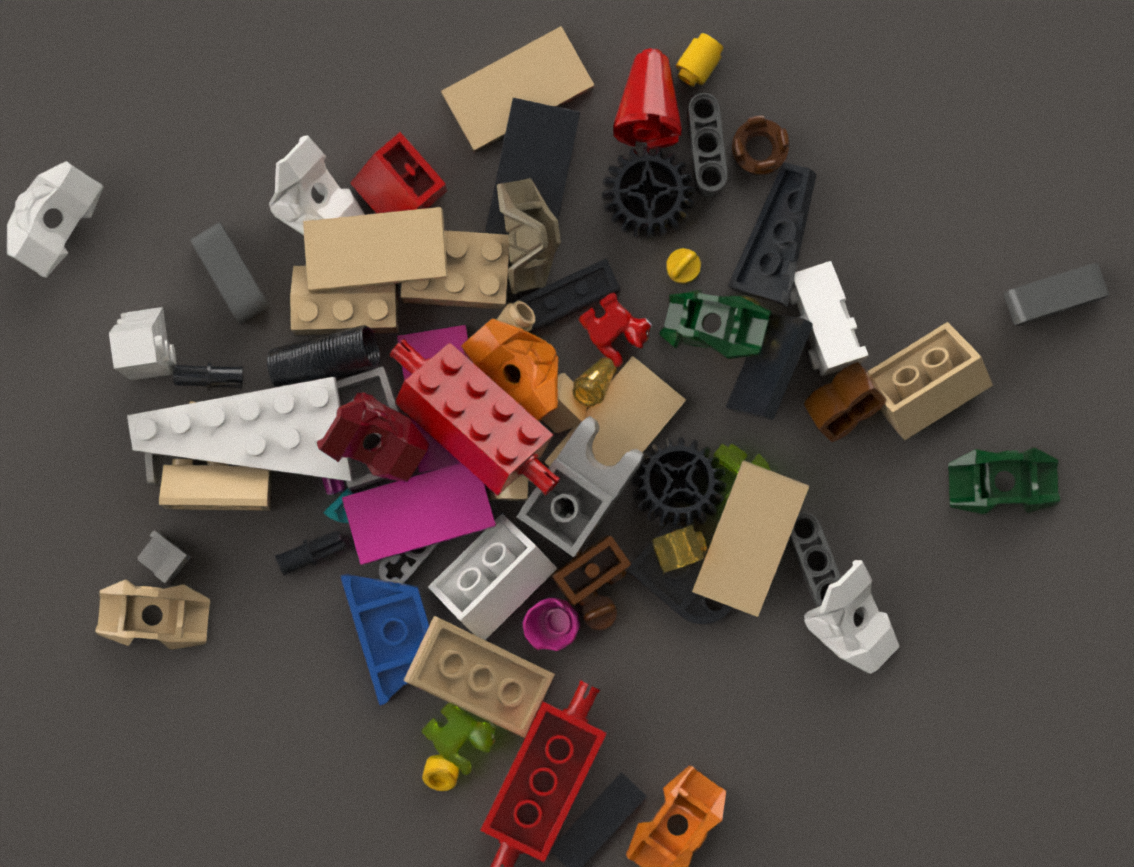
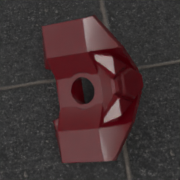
M357 393L354 401L338 407L336 418L323 439L317 441V446L320 451L337 462L342 458H352L367 464L374 476L408 482L426 454L429 443L409 417L378 402L372 395ZM371 433L380 434L381 440L376 447L366 449L363 446L366 436Z

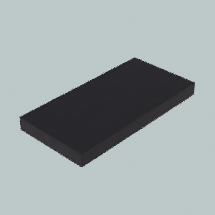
M512 98L485 233L509 234L506 231L504 214L500 212L497 184L529 178L532 179L549 210L558 220L580 116L579 111Z

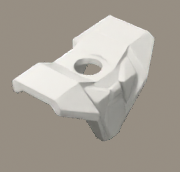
M308 135L302 136L299 139L300 142L288 155L276 163L275 193L269 202L270 210L276 218H279L304 235L303 221L365 215L350 189H341L330 175L324 162L325 154ZM313 186L318 193L325 196L320 204L312 199L311 189Z
M67 161L39 174L29 188L20 194L15 202L14 211L7 223V255L34 270L38 275L47 278L67 256L68 251L64 245L79 220L92 217L104 186ZM51 208L58 209L62 214V222L56 228H48L43 221L45 212Z
M854 560L852 562L853 567L838 582L828 586L822 605L808 611L804 615V621L808 630L816 635L839 658L871 674L877 671L899 648V643L888 614L879 612L871 595L872 578L863 561ZM855 612L864 618L858 627L855 626L853 620Z

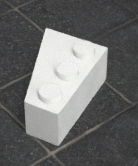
M829 261L795 272L789 301L791 305L797 303L801 315L797 318H803L813 323L808 336L812 347L811 350H808V357L813 370L819 369L822 377L840 371L853 363L859 362L861 364L868 356V352L865 346L860 347L854 331L857 329L854 317L850 318L845 304L846 297L832 262Z
M163 307L122 313L121 319L117 320L118 325H114L109 332L114 369L131 381L173 375L171 365L177 364L174 345L169 344L167 339Z

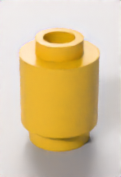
M701 33L698 39L694 38L675 65L679 71L677 74L679 79L692 87L696 83L704 85L722 58L720 54L724 49L717 40L704 33Z

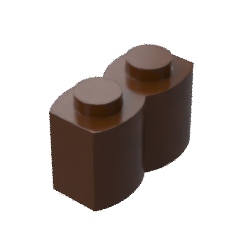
M856 362L842 369L831 383L816 389L806 399L804 406L819 431L830 442H835L849 434L859 421L865 420L878 412L887 399L871 374L859 362Z

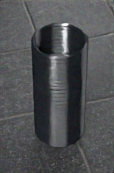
M363 325L271 349L267 355V369L275 388L330 377L340 378L354 373L357 374V372L376 369L380 361V351L373 331L369 326Z

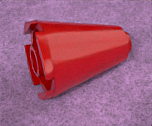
M649 48L643 50L642 53L637 54L634 58L613 123V136L619 142L635 147L637 141L646 142L649 149L666 148L679 141L682 126L669 58L662 54L660 50Z

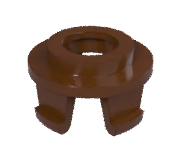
M758 115L747 119V122L738 128L733 137L732 154L736 163L743 170L754 175H766L776 171L781 167L788 155L789 136L786 129H782L777 123L765 119V115ZM763 136L770 141L772 152L767 159L755 160L749 155L747 145L752 138Z

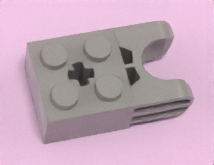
M591 416L579 424L558 457L549 467V470L560 478L559 483L546 496L536 486L516 516L573 557L583 551L644 460V453L638 449H633L625 453L614 466H605L599 463L593 455L592 445L600 427L598 421ZM563 499H570L573 502L575 510H572L569 513L566 512L564 509L566 508L567 504L563 501Z

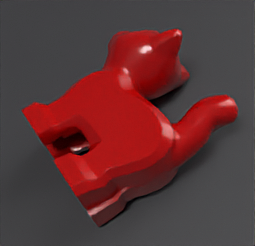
M613 292L599 302L606 312L605 315L601 318H596L593 308H590L578 320L587 329L590 339L596 348L612 361L614 367H620L623 364V358L612 347V343L624 333L625 338L631 345L642 349L643 344L649 340V332L652 325L646 318H634L617 301V296Z

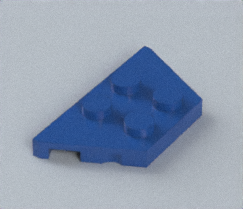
M344 574L341 575L342 584L379 705H384L404 684H407L404 678L430 626L418 586Z

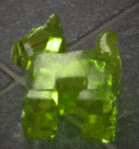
M448 703L440 711L446 717L448 723L444 727H438V722L433 718L421 732L428 740L433 742L437 752L445 760L459 767L462 774L468 775L472 771L471 764L466 758L458 754L459 750L466 740L469 739L476 749L489 753L490 748L495 743L496 727L489 721L476 722L458 706Z

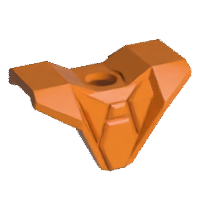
M492 318L461 345L468 359L537 421H541L550 412L558 408V356L553 346L545 340L524 329ZM508 364H513L519 369L521 378L518 383L508 373L506 369Z
M693 766L685 768L663 788L665 802L650 822L638 823L626 856L639 866L689 867L693 853L701 847L708 832L722 822L726 790L713 783ZM679 814L687 819L688 828L685 833L673 835L669 832L667 822L671 816Z

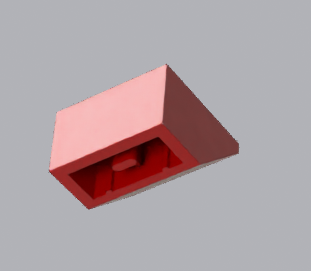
M401 132L375 152L350 182L352 187L376 214L426 209L447 192L446 183Z

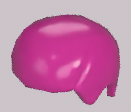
M560 598L542 599L527 611L523 621L524 636L537 650L559 651L566 648L567 645H570L575 640L580 628L578 613L567 601Z

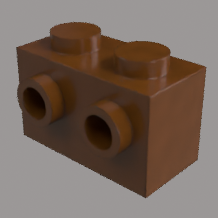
M605 535L550 576L570 604L575 605L579 602L583 606L598 595L596 589L608 582L609 585H612L627 574L624 569L629 567L631 563L612 536Z

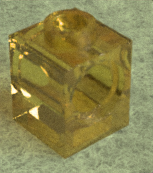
M692 525L651 541L663 574L703 560L702 552L708 550L701 530L695 532Z

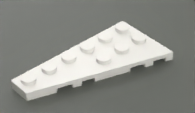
M335 377L127 415L132 449L134 451L354 482L350 458H342L337 462L320 451L317 446V441L323 439L336 418L338 407H340Z

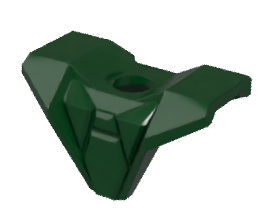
M702 289L669 294L670 303L664 327L660 330L659 335L675 349L683 342L684 345L706 349L711 347L712 350L717 351L727 359L760 355L771 311L741 296L703 294ZM711 314H718L721 318L720 328L714 333L706 332L704 329L705 319Z
M1031 447L1024 452L1007 450L997 453L973 449L948 463L950 508L985 515L996 505H1023L1026 513L1058 505L1060 502L1057 473L1058 459L1035 447ZM1002 471L1012 474L1015 481L1014 487L1007 492L1000 491L995 485V477Z

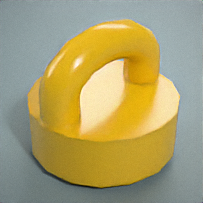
M685 248L677 249L671 253L666 264L668 276L679 284H687L695 280L701 267L697 254Z
M430 756L426 761L422 779L428 787L434 790L448 791L457 784L459 766L448 756Z

